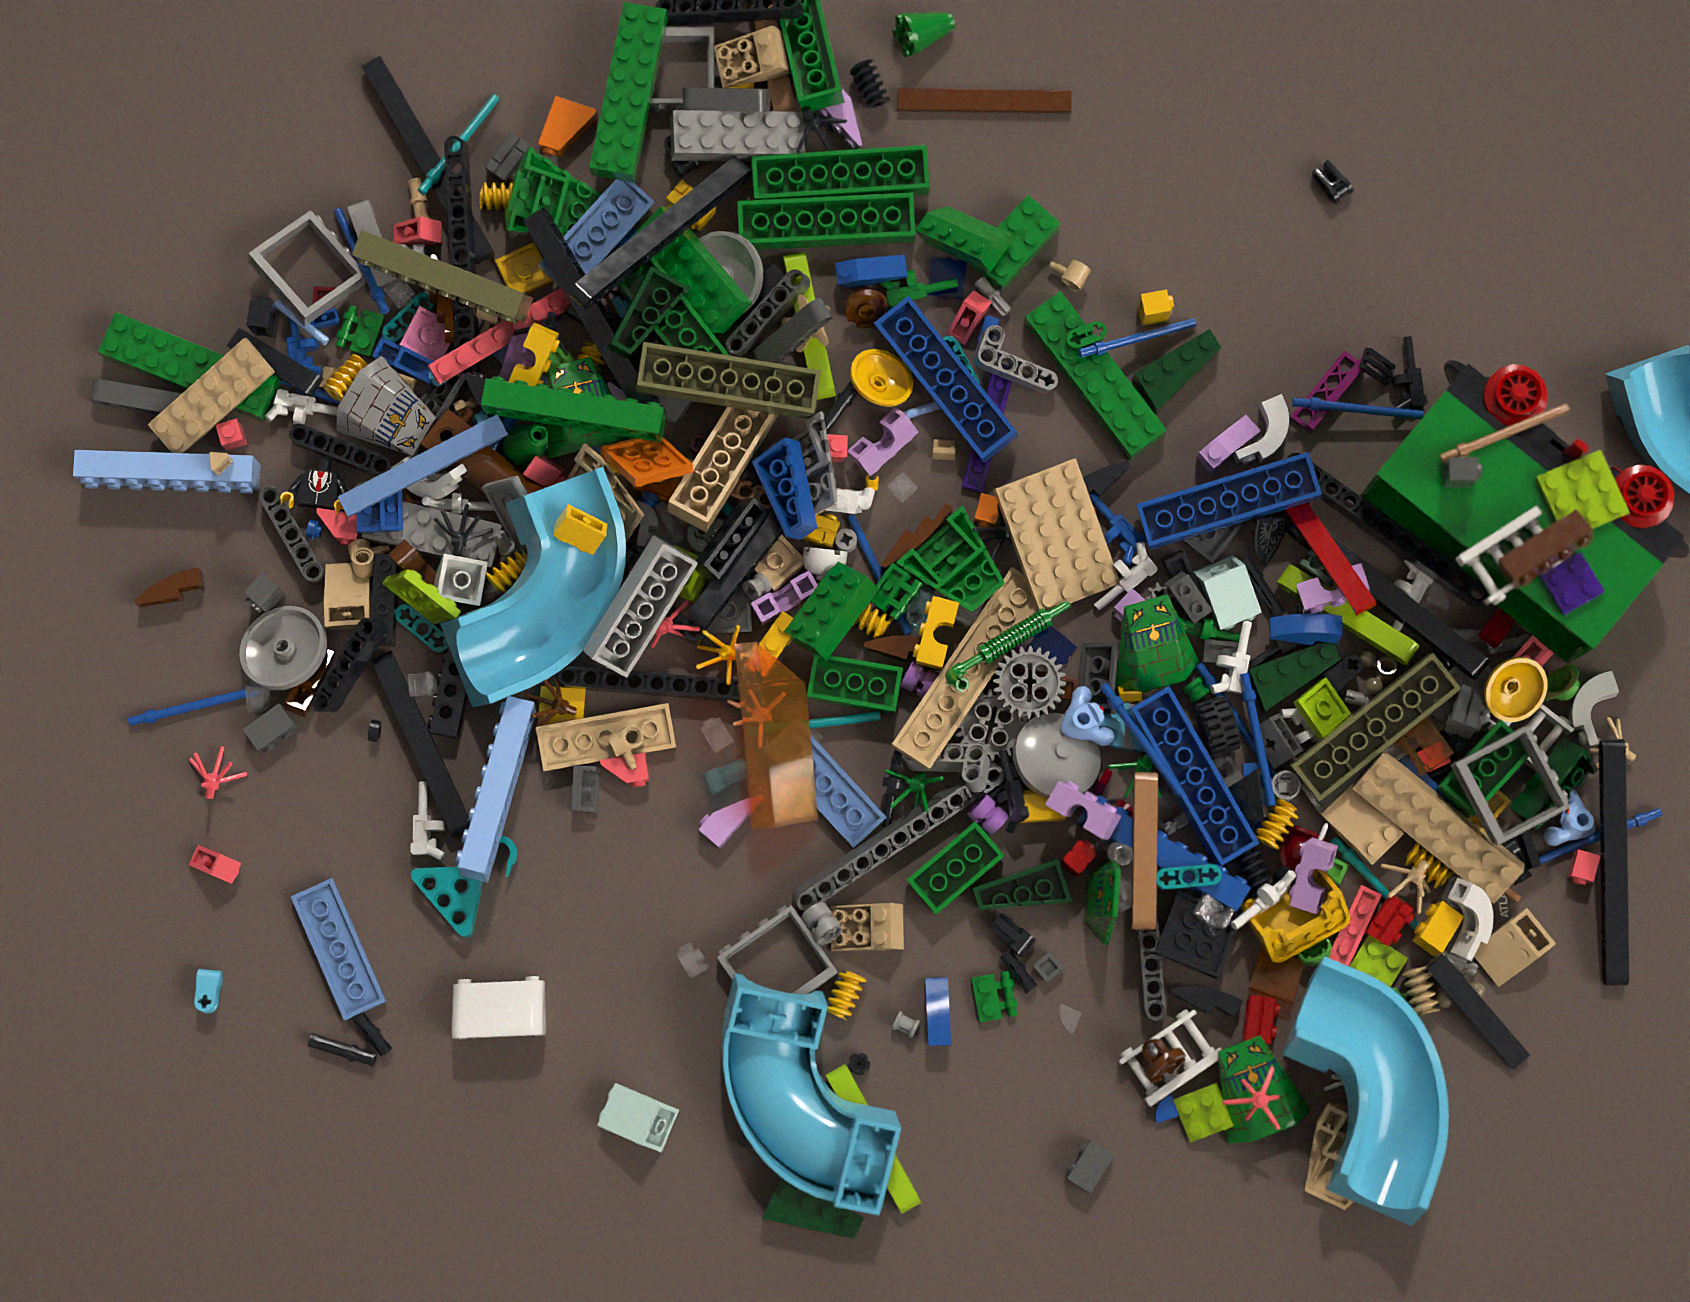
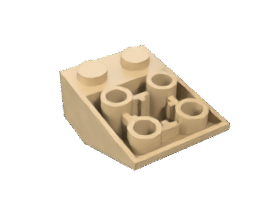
M769 26L714 46L723 88L772 80L792 73L783 32L774 26Z
M352 563L326 564L324 590L325 627L329 631L355 629L361 619L371 618V577L366 579L358 578L354 574Z
M878 903L830 906L833 913L832 917H835L843 928L841 934L831 942V951L904 950L903 904Z
M1526 908L1490 935L1487 944L1481 942L1474 958L1494 983L1500 987L1537 960L1556 943L1528 908Z

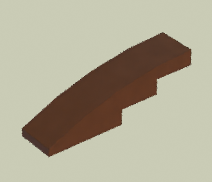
M431 255L432 258L437 259L436 255ZM438 289L436 293L429 291V304H437V323L445 324V343H454L451 299L438 294Z
M945 503L934 520L925 516L914 533L905 529L881 564V569L886 571L892 563L896 565V562L912 548L915 551L919 549L942 526L952 513L953 507Z

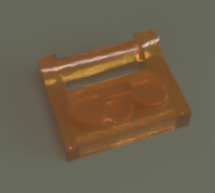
M1428 717L1395 741L1398 746L1402 747L1418 769L1416 772L1420 777L1454 755L1450 746ZM1412 736L1429 758L1430 762L1424 764L1408 742V739Z

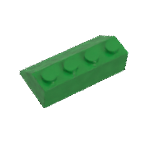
M949 206L927 212L915 229L926 244L991 273L1015 238L1012 234Z

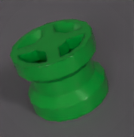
M1200 677L1182 689L1184 694L1189 695L1192 704L1210 692L1209 688L1203 686V680Z

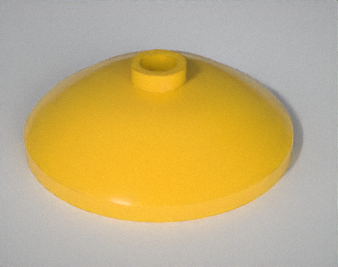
M879 349L866 350L858 354L851 364L850 377L855 389L865 399L874 404L886 407L900 405L908 399L913 390V377L910 370L900 358L890 352Z
M1513 657L1503 661L1494 668L1485 684L1484 699L1488 710L1495 717L1506 722H1517L1528 718L1539 709L1545 699L1548 687L1546 673L1537 662L1527 657Z

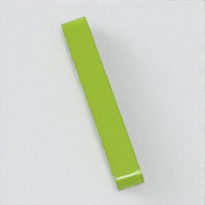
M805 252L783 256L786 274L790 270L797 269L809 277L810 287L803 295L809 303L815 300ZM801 276L795 279L794 286L800 284ZM798 301L793 305L795 314L799 312ZM813 337L803 352L807 368L821 370L817 400L835 397L836 393L826 346Z
M1289 564L1276 584L1301 601L1296 584L1314 578ZM1320 582V585L1325 590L1334 591ZM1346 600L1345 604L1332 607V605L1323 607L1324 610L1319 612L1321 614L1342 616L1343 628L1403 665L1409 663L1419 648L1415 641L1369 612L1364 611L1356 615Z
M846 1064L826 1074L829 1083L838 1097L849 1102L868 1106ZM894 1155L887 1188L902 1214L922 1202L899 1160Z

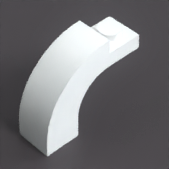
M1282 394L1261 402L1259 409L1266 423L1265 436L1260 441L1235 451L1233 457L1236 464L1239 462H1243V464L1249 463L1256 459V455L1259 462L1262 463L1279 449L1286 437L1289 426V412Z
M409 455L390 469L414 458V456ZM462 463L446 474L434 473L407 487V489L422 498L440 499L459 487L457 483L462 480L460 476L467 469Z
M1612 671L1599 674L1587 681L1573 699L1570 707V726L1574 728L1573 731L1580 730L1578 733L1579 740L1582 745H1585L1586 750L1595 749L1599 744L1591 721L1592 707L1602 700L1616 697L1619 693Z
M1457 878L1448 898L1461 907L1464 920L1461 932L1451 952L1472 961L1480 943L1487 944L1490 939L1493 927V909L1489 897L1480 887Z

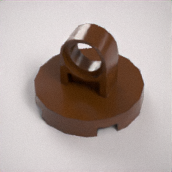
M868 285L859 286L858 291L849 296L845 302L844 309L847 320L856 323V327L871 328L875 327V321L889 311L886 297L881 292L870 290Z
M1160 1039L1145 1041L1142 1046V1053L1150 1063L1149 1068L1145 1072L1146 1078L1150 1083L1163 1080L1161 1075L1166 1073L1171 1075L1185 1062L1187 1055L1182 1048H1175L1169 1051ZM1152 1043L1158 1048L1155 1056L1150 1052V1045Z

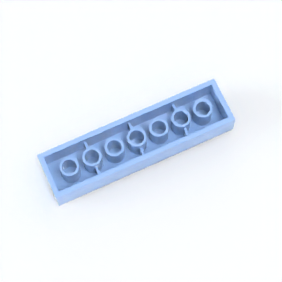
M75 450L73 477L79 483L85 485V488L97 489L98 485L107 486L108 489H120V486H129L131 490H142V487H151V490L155 491L173 488L174 491L185 492L187 488H193L197 492H209V489H217V492L230 493L231 490H239L240 493L252 494L253 490L259 491L261 464L251 455H229L233 462L217 476L211 470L210 454Z
M508 696L506 702L501 704L499 712L501 721L495 725L493 732L495 741L494 744L489 745L487 752L489 762L488 765L483 766L481 778H483L482 786H478L475 793L476 807L470 810L468 821H471L469 830L465 829L462 838L464 848L463 851L458 852L456 864H458L462 877L486 883L489 881L535 718L531 717V714L536 713L534 702Z

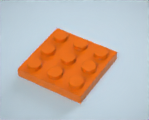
M663 437L661 443L630 439L601 446L600 454L634 487L693 473V464Z

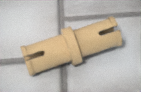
M420 178L410 179L408 181L411 194L410 205L413 206L415 218L420 216L429 218L426 207L427 197L418 192V188L422 185V180Z

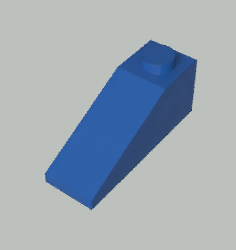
M905 255L860 258L835 263L837 283L846 290L908 277Z

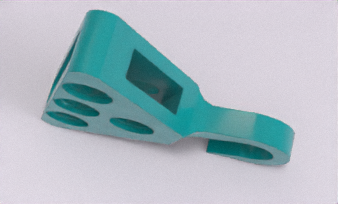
M501 836L500 843L506 844L510 849L506 876L509 877L512 867L517 861L518 850L511 839ZM458 866L414 869L411 872V879L460 936L464 938L471 937L474 931L483 882L462 877ZM429 878H433L436 883L432 890H426L424 886L425 881ZM461 880L467 882V889L464 892L456 890V885ZM443 895H448L450 898V903L446 907L439 905V899ZM458 912H463L465 916L461 924H455L453 920L454 915Z

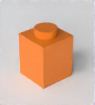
M981 493L974 517V523H978V527L996 526L999 515L996 497Z

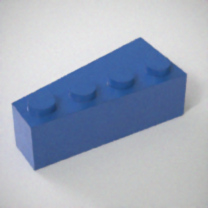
M783 438L752 461L785 536L801 540L817 529V523L800 442Z

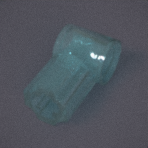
M741 757L721 768L716 767L709 770L702 777L713 796L728 789L729 785L750 776V773Z

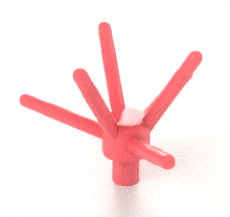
M689 600L681 604L669 617H664L655 632L656 636L651 643L652 648L657 644L661 634L669 632L685 637L678 630H700L696 626L673 625L672 620L689 604Z
M224 746L220 747L213 773H206L197 753L193 754L196 762L192 758L189 759V762L204 778V783L201 786L206 788L205 797L208 799L214 798L215 790L219 789V784L247 776V772L222 778L232 766V762H229L217 775L225 749Z
M1270 1067L1261 1092H1256L1245 1079H1242L1241 1083L1252 1094V1097L1224 1100L1223 1104L1252 1103L1253 1107L1245 1116V1120H1249L1257 1108H1263L1274 1127L1279 1130V1124L1266 1106L1268 1101L1276 1100L1279 1096H1267L1265 1094L1274 1072V1067Z

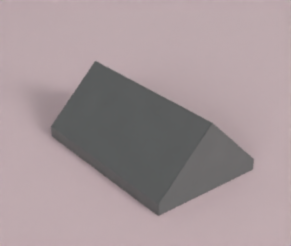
M460 372L448 379L443 385H429L421 400L437 418L435 424L448 409L451 412L455 410L453 404L461 400L469 385L465 374Z
M1119 642L1082 643L1078 687L1086 686L1092 693L1089 703H1096L1104 708V712L1111 713L1112 708L1108 704L1109 700L1100 687L1108 683L1113 692L1115 690Z

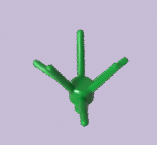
M1145 753L1136 762L1111 764L1107 767L1108 769H1118V771L1134 767L1136 772L1151 773L1150 769L1153 766V762ZM1133 780L1123 795L1124 798H1127L1132 791ZM1158 789V798H1160L1161 793Z
M886 769V774L905 780L909 784V787L890 804V807H895L912 791L915 793L914 808L919 806L921 795L924 810L926 813L929 812L924 787L928 783L943 781L944 778L941 776L925 779L926 773L922 771L910 778Z

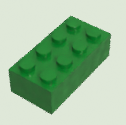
M1027 195L997 227L1012 234L1015 238L991 273L972 264L969 265L982 277L985 276L988 282L1002 293L1059 231L1061 222L1031 196Z
M838 561L827 572L784 632L796 645L827 661L879 589L867 576Z
M814 655L807 700L895 715L903 668L832 655L825 661Z
M1499 720L1466 756L1514 731L1502 720ZM1517 738L1467 764L1486 802L1514 774L1529 755L1520 738ZM1452 770L1436 789L1470 819L1476 813Z
M975 821L910 876L906 882L936 916L1001 861L1005 855Z

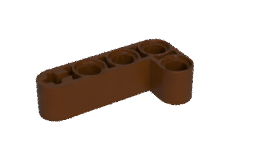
M403 539L388 555L401 571L414 570L421 575L422 581L427 585L431 584L434 586L436 572L425 562L418 551Z

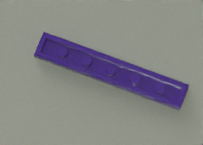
M1001 364L1004 370L1010 369V366ZM991 373L986 393L999 410L1004 413L1012 381ZM971 449L961 489L983 493L992 458L983 463Z

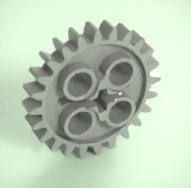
M1029 646L1028 652H1025L1023 647H1020V654L1012 650V658L1004 656L1006 664L998 663L1002 671L994 672L999 677V679L993 680V684L999 685V687L994 689V693H1001L997 701H1005L1003 709L1008 706L1011 707L1009 714L1014 713L1016 710L1018 711V718L1023 713H1026L1027 720H1029L1031 713H1034L1038 719L1039 712L1042 711L1044 715H1048L1047 708L1055 710L1053 702H1061L1057 695H1064L1065 693L1064 690L1060 689V687L1066 686V682L1060 681L1065 676V673L1058 672L1062 665H1054L1057 658L1049 659V651L1042 655L1040 647L1036 653L1033 652L1032 646ZM1028 663L1032 664L1031 681L1035 682L1031 688L1030 703L1027 702L1028 685L1024 683L1028 678ZM1015 666H1021L1025 674L1020 677L1015 676L1012 669ZM1037 667H1044L1047 670V675L1045 677H1038L1035 674V669ZM1020 688L1024 692V697L1021 699L1014 698L1012 690ZM1037 689H1043L1047 697L1039 700L1035 697L1034 692Z
M989 689L987 695H984L982 691L957 728L961 729V732L957 733L956 737H963L960 744H978L983 746L991 762H993L995 756H998L1000 759L999 751L1007 750L1008 756H1011L1010 749H1013L1016 736L1027 722L1021 721V719L1026 717L1025 713L1018 718V711L1016 710L1014 713L1009 714L1010 706L1003 709L1005 701H997L1001 693L993 695L992 690ZM996 706L997 711L994 725L997 728L993 727L990 742L986 745L985 739L988 726L985 723H989L992 709ZM979 707H985L988 709L989 715L984 718L979 717L976 710ZM1007 712L1011 719L1009 722L1003 723L999 720L998 714ZM979 728L983 731L984 736L981 739H975L971 731ZM1001 733L1005 736L1006 741L1003 744H997L994 742L993 736Z

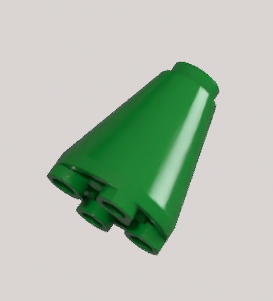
M945 12L902 13L895 16V28L892 29V35L895 41H899L902 54L906 58L918 54L948 35L951 30L955 29V21L951 13Z
M521 424L510 429L507 432L508 435L503 439V450L507 460L513 465L527 468L535 456L545 455L548 432L545 427L538 424Z

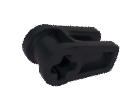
M1329 159L1324 162L1323 169L1333 182L1329 181L1324 172L1319 168L1312 171V177L1333 204H1338L1342 197L1354 192L1350 181L1339 172Z

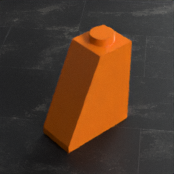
M555 96L538 142L539 149L546 156L554 157L556 155L561 157L597 120V109Z

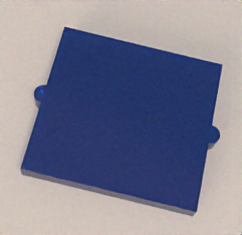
M931 257L929 284L957 278L958 287L928 293L927 296L943 297L945 300L947 298L963 299L967 262L952 260L950 257L947 259Z
M1050 626L1034 635L1033 641L1025 650L1032 646L1033 652L1036 653L1040 647L1042 655L1049 651V659L1057 658L1054 663L1055 666L1059 664L1063 666L1064 663H1068V658L1077 649V646Z

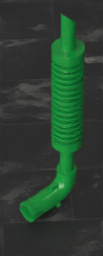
M1062 602L1048 611L1041 608L1036 613L1034 612L1032 615L1021 620V622L1019 621L1014 626L1006 629V631L988 640V642L981 644L976 648V655L963 663L958 662L948 670L946 685L964 692L962 688L967 690L969 681L962 676L966 674L968 669L982 661L988 665L993 660L1004 655V653L1029 640L1030 637L1032 638L1034 635L1045 630V628L1047 629L1052 626L1051 619L1069 609L1071 604L1069 602Z

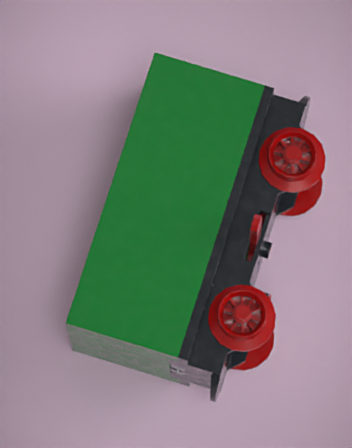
M1449 360L1444 364V372L1450 386L1378 471L1360 496L1483 584L1472 566H1468L1467 563L1460 566L1456 558L1536 506L1542 513L1537 518L1539 521L1537 524L1543 531L1554 524L1555 520L1537 483L1536 477L1582 458L1590 448L1578 438L1568 445L1544 423H1540L1470 452V455L1466 457H1477L1478 464L1482 466L1481 478H1478V481L1471 488H1443L1444 463L1440 460V454L1455 449V446L1461 443H1470L1543 413L1547 406L1548 391L1544 380L1536 371L1527 366L1508 365L1498 369L1490 377H1485L1470 364L1466 366L1458 361ZM1636 465L1626 468L1623 472L1616 467H1610V471L1629 513L1594 528L1592 542L1583 549H1577L1569 557L1571 558L1580 552L1582 553L1603 587L1604 593L1563 616L1539 577L1542 575L1540 573L1534 577L1530 584L1520 586L1517 589L1513 588L1506 592L1505 596L1507 598L1495 605L1514 618L1517 624L1540 640L1567 664L1595 649L1669 557L1686 558L1690 552L1687 543L1683 540L1684 535L1667 522V517L1674 505V491L1671 482L1663 472L1652 466ZM1525 526L1517 530L1519 532L1518 537L1522 543L1534 536L1531 530ZM1506 538L1498 542L1500 545L1499 550L1503 556L1515 549ZM1484 551L1479 555L1481 558L1479 560L1499 591L1511 584L1499 569V565L1491 553L1488 554L1487 551Z

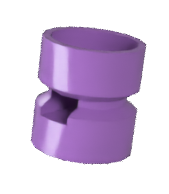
M913 661L900 687L909 692L915 690L917 696L923 698L939 674L932 670L925 671L924 666Z
M988 794L981 796L966 813L974 822L980 823V827L988 836L994 834L1009 817L1001 807H995V801Z

